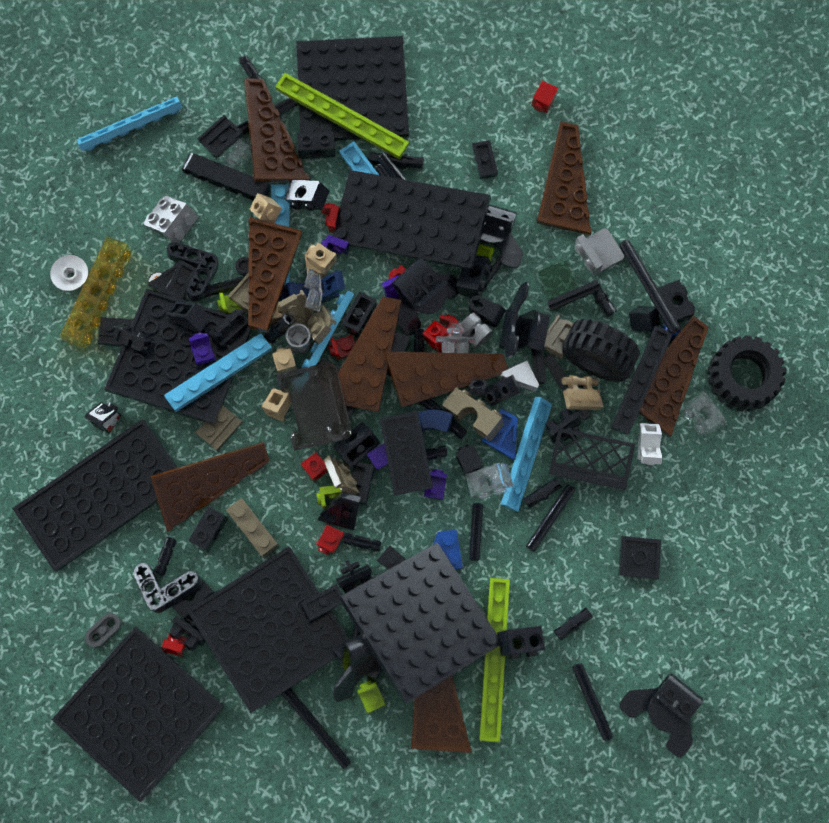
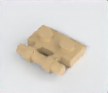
M575 375L562 378V384L568 385L569 388L563 391L567 409L600 410L603 408L600 391L592 388V386L598 385L597 378H592L591 376L578 378ZM577 385H582L583 389H578Z

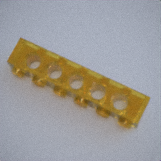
M108 236L106 237L60 334L64 342L83 349L91 343L93 338L92 332L94 328L99 326L101 321L100 315L108 307L107 300L110 294L113 295L116 290L115 283L123 275L125 262H128L131 258V249L128 244ZM112 258H117L114 263H109ZM105 274H109L107 279L102 280ZM96 291H101L99 296H94ZM94 307L92 312L86 313L88 308ZM81 324H86L84 329L78 330Z

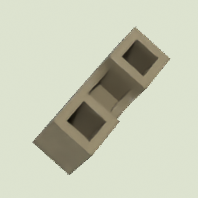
M455 388L443 403L444 410L452 413L459 422L468 414H476L478 416L477 420L472 425L475 432L491 442L504 425L502 415L495 409L492 411L488 409L483 401L479 399L476 401L471 398L472 395L464 389L461 391Z
M242 498L226 509L264 559L280 547Z

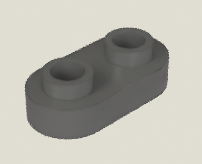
M114 613L105 614L86 632V643L94 648L104 645L120 630L122 625L121 618ZM110 620L115 621V625L113 627H109L108 625ZM95 634H99L100 639L98 641H94L93 639Z

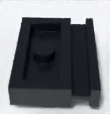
M223 115L197 140L217 159L243 136V132Z
M101 317L99 340L97 343L99 345L122 347L123 344L115 341V338L112 337L113 333L117 331L113 326L121 325L122 323L131 326L133 320Z

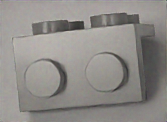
M164 196L147 216L144 224L153 230L161 232L171 243H180L199 217L186 203Z
M606 228L587 238L582 234L576 239L575 250L581 255L586 268L591 271L593 276L624 259L623 252Z

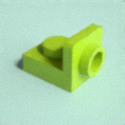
M219 293L220 299L217 302L220 311L223 310L224 313L231 314L236 309H242L234 301L230 300L228 295L224 296L223 293Z
M334 485L319 487L320 493H317L318 505L322 504V508L325 509L327 507L325 497H329L330 500L335 499L342 492L340 488H335Z
M370 680L360 685L361 689L357 690L367 713L386 705L376 682L372 683Z

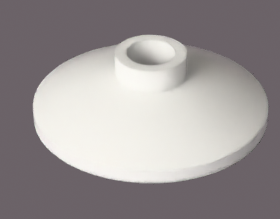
M74 255L63 256L53 264L50 272L51 280L57 288L63 291L77 290L84 285L88 278V267L80 257ZM69 273H74L73 277L68 278Z

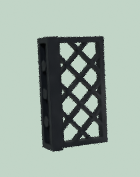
M559 427L549 474L626 490L636 444ZM562 432L570 434L574 441L564 446L560 441ZM586 437L591 440L593 445L583 451L577 441ZM603 441L609 442L612 449L602 455L597 445ZM576 443L581 452L571 458L566 448ZM622 445L629 446V454L621 459L616 449ZM595 447L600 457L590 462L585 453ZM564 450L569 460L565 463L555 462L557 454ZM614 451L620 460L610 466L604 457ZM584 455L588 464L584 467H577L573 460ZM603 459L608 468L603 471H596L592 464ZM622 462L625 467L624 476L615 475L612 468Z

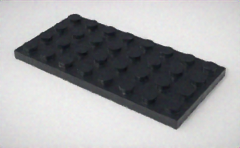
M350 170L333 237L349 242V246L415 259L422 258L425 261L473 270L491 196Z
M142 419L12 509L54 572H58L158 502L150 476L178 467L145 420Z

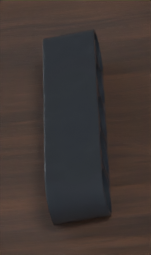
M189 153L182 167V171L187 175L192 174L194 178L202 181L207 180L212 185L220 188L224 187L225 190L237 195L242 194V197L254 201L258 193L267 196L271 188L267 182H254L253 176L195 153Z

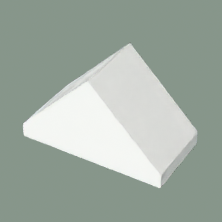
M527 361L502 372L500 380L514 375L518 386L534 392L537 391L539 383Z

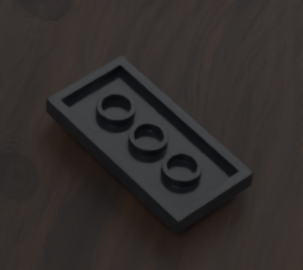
M418 411L380 418L394 496L432 489L433 484Z

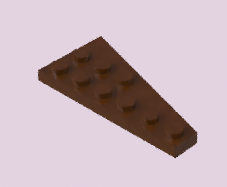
M245 78L244 86L254 182L309 181L310 178L302 167L303 163L295 152V146L284 123L282 124L280 114L274 107L272 97L264 80Z
M560 121L537 223L591 236L579 127L575 124Z
M249 217L248 325L251 329L268 333L298 249L302 231Z
M382 297L324 396L323 402L379 413L388 371L384 352L392 351L402 303L401 300Z
M695 316L690 319L666 349L639 411V414L652 424H659L661 431L669 437L672 436L693 370L709 328Z
M384 352L401 407L453 391L455 388L459 389L468 386L474 380H486L501 375L502 372L508 370L504 354Z
M257 443L150 476L167 532L172 530L181 521L183 522L188 519V516L218 498L224 491L238 484L244 477L249 474L251 475L268 463L269 458L265 443Z
M452 676L414 699L411 749L472 753Z

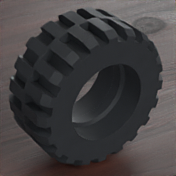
M580 319L574 322L562 345L563 355L573 365H576L582 371L588 372L590 375L610 382H623L627 380L640 356L639 346L627 334L611 327L609 324L591 319Z
M745 335L743 338L738 336L733 338L732 341L729 340L724 343L712 358L711 365L708 368V374L710 375L708 383L713 385L712 393H717L720 396L717 400L721 403L725 401L728 403L726 407L732 409L735 406L737 411L741 412L745 409L748 412L754 411L756 408L761 409L769 404L780 393L781 387L785 384L786 380L783 377L786 374V368L782 367L785 361L783 357L779 358V350L777 348L773 349L771 347L772 343L769 341L764 343L761 337L756 336L755 339H752L751 335ZM740 358L756 363L763 375L761 386L756 389L740 386L731 375V363Z

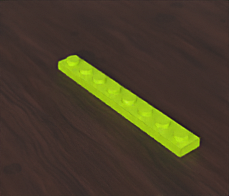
M287 73L283 74L275 86L278 92L398 159L402 157L409 146L407 140Z
M490 578L487 620L496 634L497 632L507 630L510 579ZM500 647L485 655L480 741L500 742L505 656L501 657Z

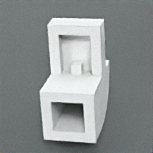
M640 423L638 460H641V463L647 465L662 463L660 450L662 433L659 424Z

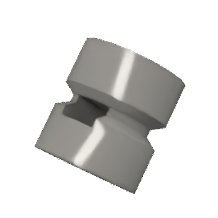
M471 313L461 322L457 331L463 337H469L468 341L475 348H478L491 336L493 331L486 324H481L482 320L475 313Z
M294 324L288 328L286 340L291 351L296 354L307 353L312 347V337L309 329L302 324Z

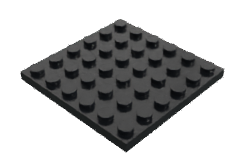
M403 36L296 41L299 81L400 137H409ZM299 103L300 133L334 132L335 140L362 139Z
M146 288L131 326L133 327L132 330L137 332L144 331L150 334L149 337L155 339V341L148 343L150 349L144 353L131 348L132 340L129 346L123 344L104 389L106 392L215 426L234 375L177 412L173 410L164 395L246 343L252 329L247 324L221 346L209 332L230 314L199 305L211 319L203 331H190L166 316L176 301L185 300ZM197 333H207L215 360L196 365L189 338Z
M438 542L339 598L404 705L501 645L495 630Z
M290 546L187 610L250 714L337 658L333 648L349 640L332 611L312 621L307 617L301 602L318 594L319 591Z
M135 626L51 720L139 802H142L225 706Z

